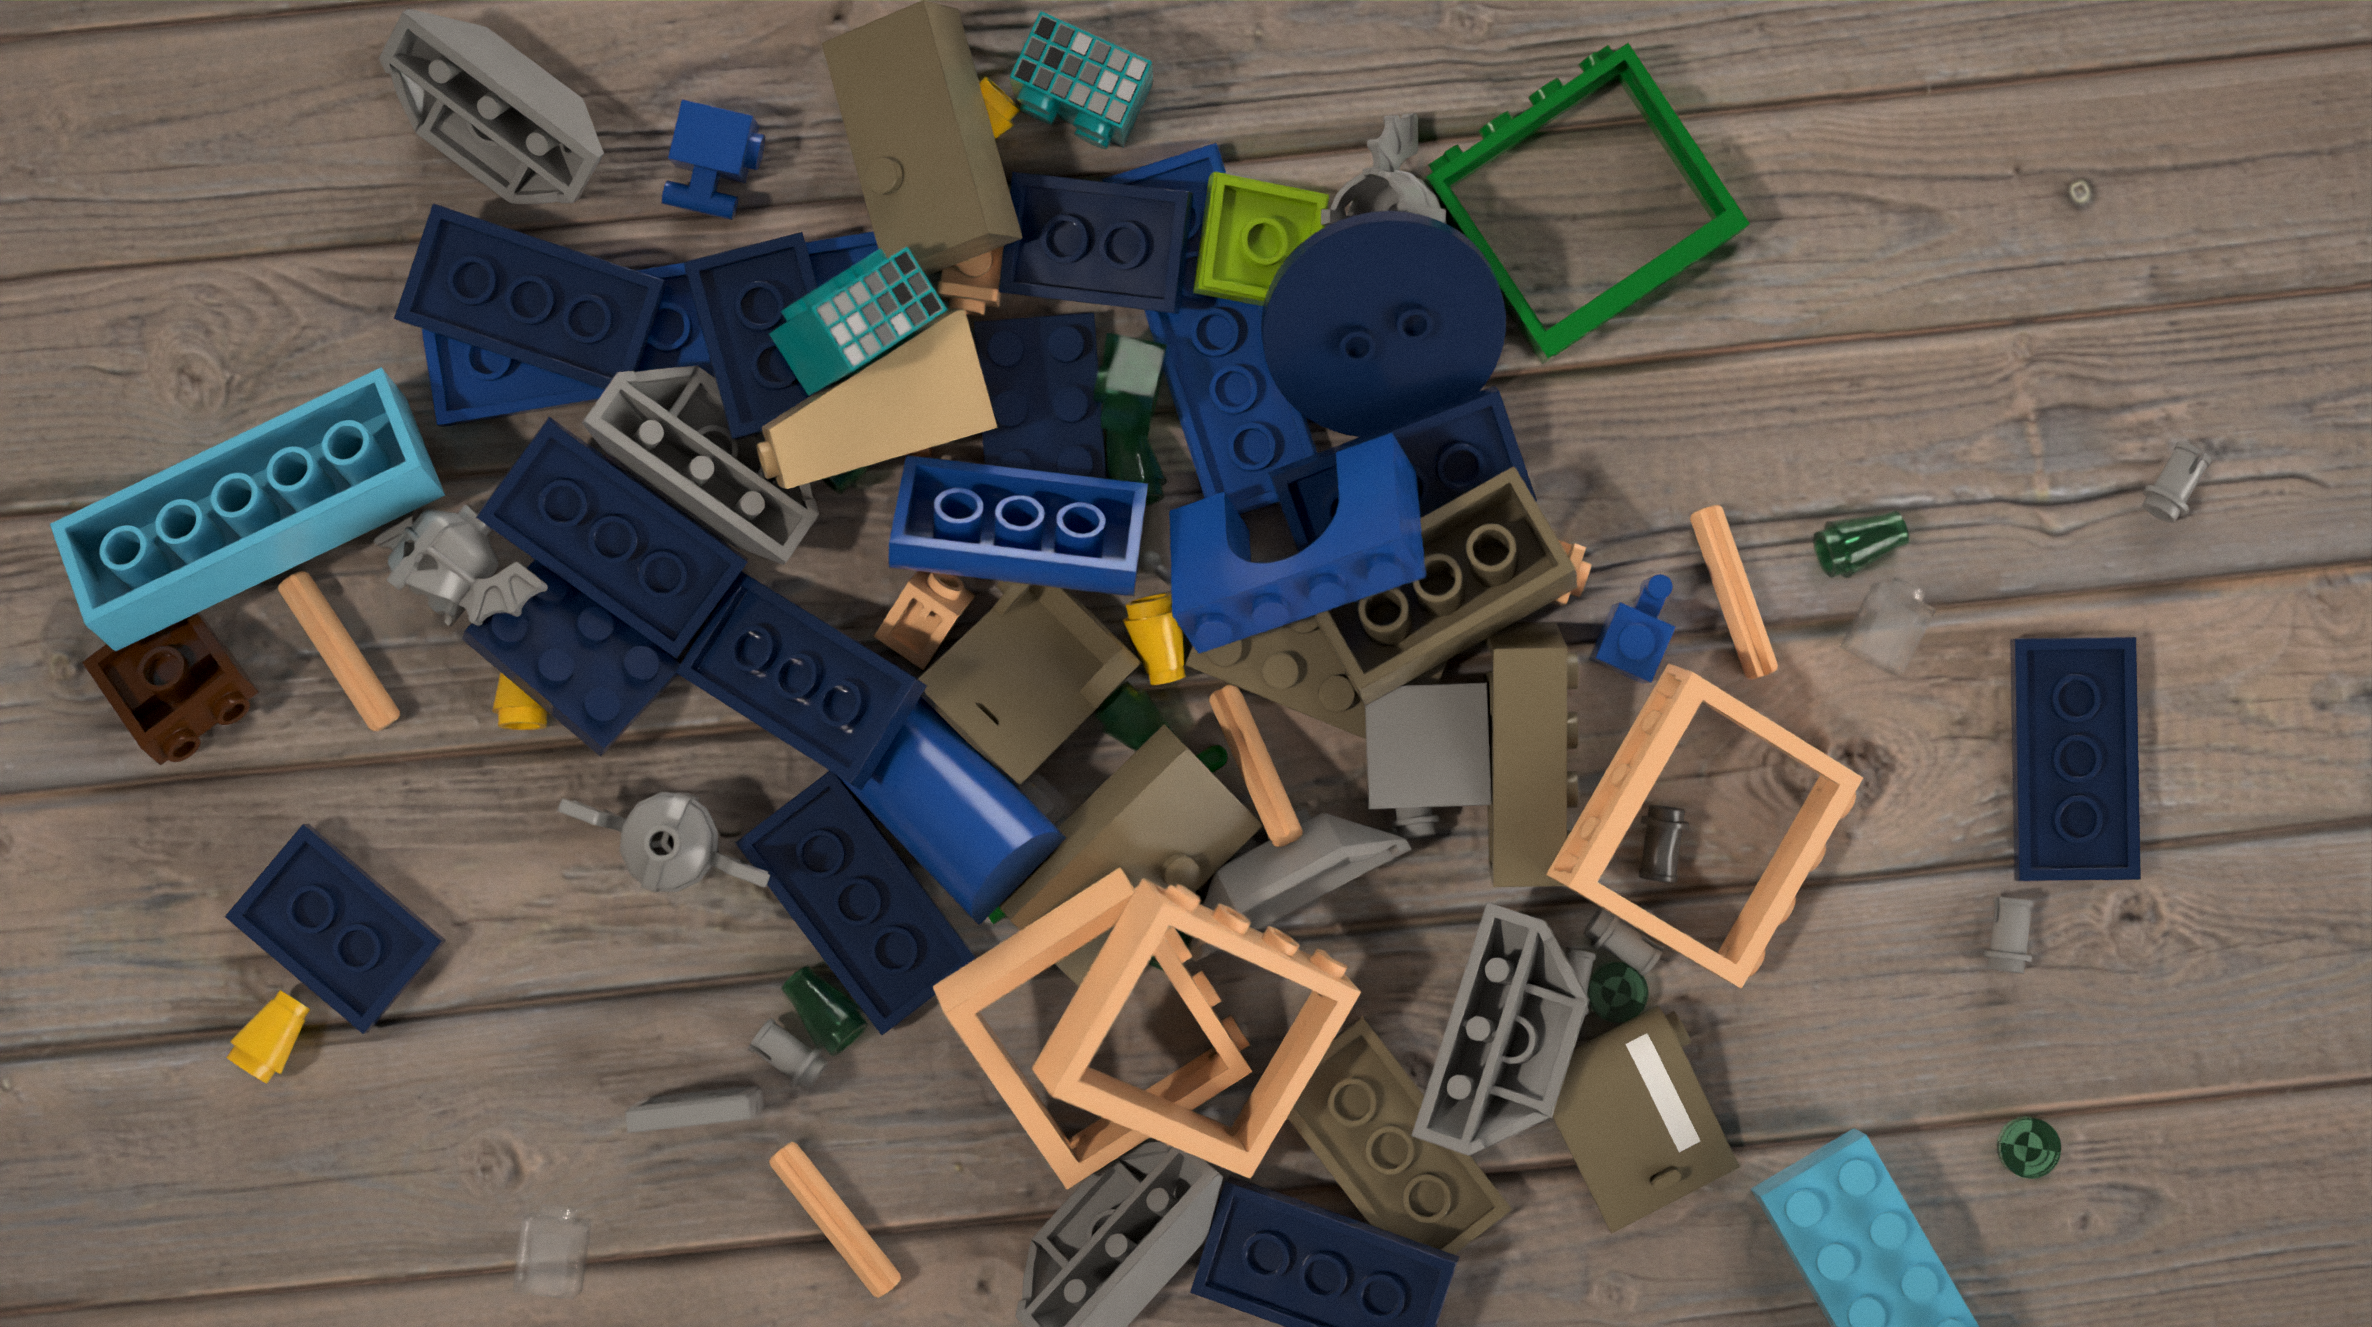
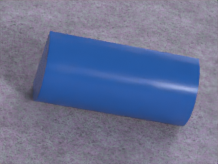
M906 455L889 540V567L1134 597L1148 484Z
M922 697L919 698L862 790L840 778L979 925L1066 839L1058 828L1019 788L980 755Z

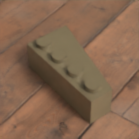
M1556 622L1513 623L1484 639V645H1488L1492 656V671H1488L1485 674L1488 719H1492V730H1489L1492 788L1491 805H1487L1489 874L1493 887L1564 886L1546 874L1572 831L1567 830V808H1577L1578 804L1576 771H1567V749H1577L1578 747L1577 713L1567 712V689L1578 688V657L1576 652L1567 653L1568 648Z

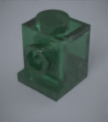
M1107 333L1103 366L1099 368L1093 401L1103 403L1101 428L1117 433H1128L1143 437L1149 436L1162 386L1167 344Z

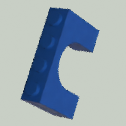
M1393 433L1336 452L1339 503L1336 514L1326 531L1312 545L1287 559L1271 563L1251 562L1249 528L1225 492L1169 511L1172 616L1198 654L1426 577L1416 471Z

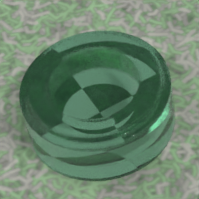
M1613 961L1605 963L1595 969L1590 975L1587 996L1590 1000L1589 1006L1604 1020L1613 1023L1626 1022L1638 1016L1645 1008L1648 1000L1647 982L1644 976L1624 962Z
M2023 1116L2009 1121L2002 1128L1997 1139V1154L2001 1163L2010 1172L2023 1178L2035 1179L2047 1175L2055 1168L2061 1155V1142L2055 1129L2047 1122L2035 1117Z

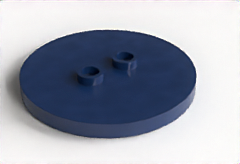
M1379 211L1351 216L1328 225L1311 235L1287 257L1278 269L1267 291L1261 318V338L1266 363L1277 388L1286 400L1301 414L1318 425L1334 432L1355 437L1364 436L1479 392L1487 383L1498 363L1506 332L1504 300L1496 275L1483 253L1472 241L1453 227L1431 217L1403 211Z

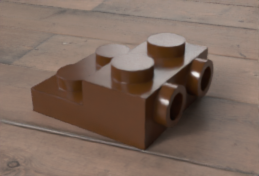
M200 612L116 652L106 644L82 662L139 747L159 765L164 764L168 760L180 762L192 756L200 747L201 741L199 737L217 723L220 725H230L243 718L250 708L248 700L259 693L231 651L218 639Z

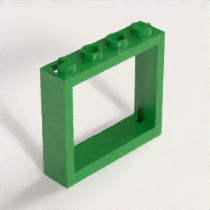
M1629 43L1615 52L1607 45L1597 53H1592L1578 64L1583 71L1582 74L1565 85L1562 84L1559 78H1555L1528 97L1533 105L1531 108L1514 119L1508 111L1502 113L1478 131L1483 140L1465 152L1457 144L1428 164L1433 173L1428 175L1424 182L1437 194L1441 209L1446 210V221L1451 227L1472 241L1483 253L1496 275L1506 311L1542 364L1741 233L1750 225ZM1617 78L1712 221L1546 330L1451 188Z

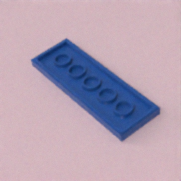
M1213 143L1102 179V182L1189 191L1193 193L1179 314L1144 310L1204 498L1225 492L1239 515L1279 503L1268 473L1269 471L1317 454L1306 417L1286 400L1277 388L1267 366L1261 338L1263 306L1193 293L1208 178L1214 171L1227 174L1218 145Z

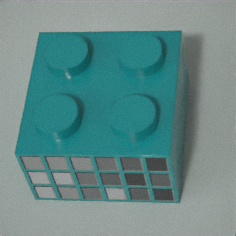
M1040 11L1009 78L1014 97L1022 103L1019 109L1023 113L1047 124H1053L1055 117L1062 119L1077 128L1074 133L1075 136L1096 147L1107 149L1110 142L1124 148L1153 85V64L1148 59Z
M905 247L889 258L880 248L783 309L781 313L787 322L770 332L769 335L809 396L856 370L947 311V308L908 247Z

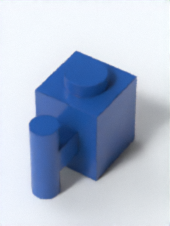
M682 99L668 159L675 167L693 172L690 185L666 181L662 194V204L734 220L738 206V197L716 191L719 178L746 183L749 169H759L766 137L758 133L759 124L752 115Z
M1659 574L1644 580L1640 586V593L1633 608L1621 602L1612 605L1588 660L1639 683L1647 684L1652 682L1676 628L1657 619L1666 597L1670 595L1673 588L1672 582L1667 576Z

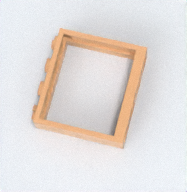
M1668 663L1546 875L1716 976L1742 989L1748 977L1755 974L1762 965L1765 957V947L1776 928L1785 922L1792 913L1796 902L1795 896L1806 876L1822 861L1826 851V842L1838 821L1844 818L1852 809L1856 800V790L1863 777L1694 672ZM1701 702L1820 775L1718 953L1598 883Z
M1121 867L933 986L945 1016L1067 1190L1142 1143L1149 1136L1102 1117L1068 1139L980 1011L1116 925L1137 887H1133ZM1170 927L1167 929L1153 955L1214 1047L1145 1091L1193 1110L1252 1073L1251 1068L1241 1053L1250 1043L1232 1015L1223 1020L1219 1018L1213 1006L1221 1002L1220 997L1202 970L1194 976L1190 974L1184 962L1193 956L1176 929Z
M1142 879L1033 1065L1032 1070L1050 1095L1251 1179L1360 996L1361 991L1344 974L1348 968L1347 965L1332 959L1326 951L1316 949L1314 954L1310 955L1298 949L1300 945L1296 940L1276 928L1268 926L1265 932L1262 933L1249 927L1251 922L1228 906L1218 904L1215 911L1200 905L1201 899L1192 891L1179 884L1177 887L1169 884L1168 888L1165 889ZM1169 926L1312 990L1232 1127L1088 1067Z

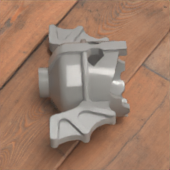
M1416 113L1403 114L1401 118L1398 115L1384 116L1385 128L1382 135L1378 139L1368 140L1367 147L1373 156V167L1364 168L1363 173L1347 182L1336 194L1330 209H1321V225L1328 226L1351 216L1379 211L1415 213L1434 218L1446 224V210L1441 209L1437 194L1422 179L1416 178L1412 173L1399 170L1401 163L1406 158L1415 155L1418 151V115ZM1350 203L1348 214H1346L1344 208Z
M466 504L458 513L428 509L420 514L422 508L420 507L382 525L381 532L374 539V543L380 548L393 549L388 556L387 565L391 568V573L386 580L400 591L406 584H409V589L417 596H427L429 600L428 606L441 616L446 613L444 622L451 627L465 609L468 613L469 621L476 626H481L487 617L495 613H508L519 617L523 605L532 596L545 592L548 589L545 582L518 562L512 563L498 574L492 576L498 568V559L488 536L492 529L477 519L478 513Z
M660 792L637 803L626 819L609 810L604 809V811H601L576 800L572 802L562 798L559 804L558 812L593 825L621 832L620 853L630 875L641 883L642 888L655 893L660 891L678 892L698 883L710 872L713 866L731 876L766 888L770 878V874L766 870L745 864L746 861L719 853L716 823L708 809L698 802L700 797L687 792ZM664 831L660 841L652 842L656 833ZM670 835L674 840L673 848L668 843ZM662 846L668 854L660 855L653 848Z

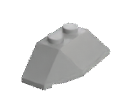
M409 8L402 12L379 60L386 74H391L397 97L415 133L510 204L576 202L604 155L583 98L485 26Z
M699 366L663 368L640 372H618L582 422L584 427L615 464L729 545L784 565L819 515L816 501L812 496L810 483L784 489L778 486L776 477L766 479L756 447L757 443L765 441L763 433L732 441L716 380Z
M1305 807L1295 812L1303 830L1301 838L1284 847H1276L1270 839L1257 845L1252 836L1212 875L1203 906L1215 911L1218 904L1228 906L1245 916L1251 922L1249 927L1258 930L1411 850L1406 838L1324 812L1311 817ZM1193 936L1189 951L1193 956L1194 962H1197L1220 948Z
M1487 902L1411 1136L1472 1156L1552 1118L1590 1000L1546 921Z
M1161 1141L1138 1144L1088 1176L1031 1239L1023 1276L1022 1300L1018 1301L1015 1317L1024 1327H1127L1207 1239L1223 1176L1208 1161Z

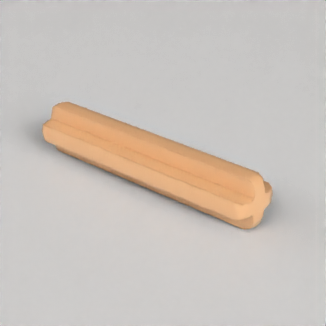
M1712 505L1695 511L1691 514L1690 520L1744 674L1748 679H1757L1771 674L1777 670L1778 664L1724 510L1720 505Z
M301 570L285 578L278 585V591L368 728L372 731H380L395 722L400 716L399 709L310 574Z
M1232 684L1214 691L1209 698L1210 705L1269 839L1276 847H1284L1291 842L1297 841L1302 836V827L1243 694L1237 686Z
M790 1142L777 1151L769 1160L772 1169L871 1294L877 1298L887 1294L901 1280L898 1270L797 1143Z

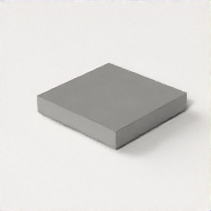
M1487 683L1400 686L1365 706L1368 809L1491 805Z
M758 1085L643 1098L625 1111L627 1133L751 1120L764 1109L762 1088H758Z

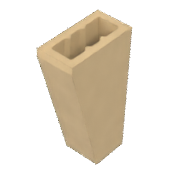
M953 308L943 312L856 370L820 389L762 426L765 441L757 443L756 447L766 479L776 477L778 486L789 489L997 428L965 309Z

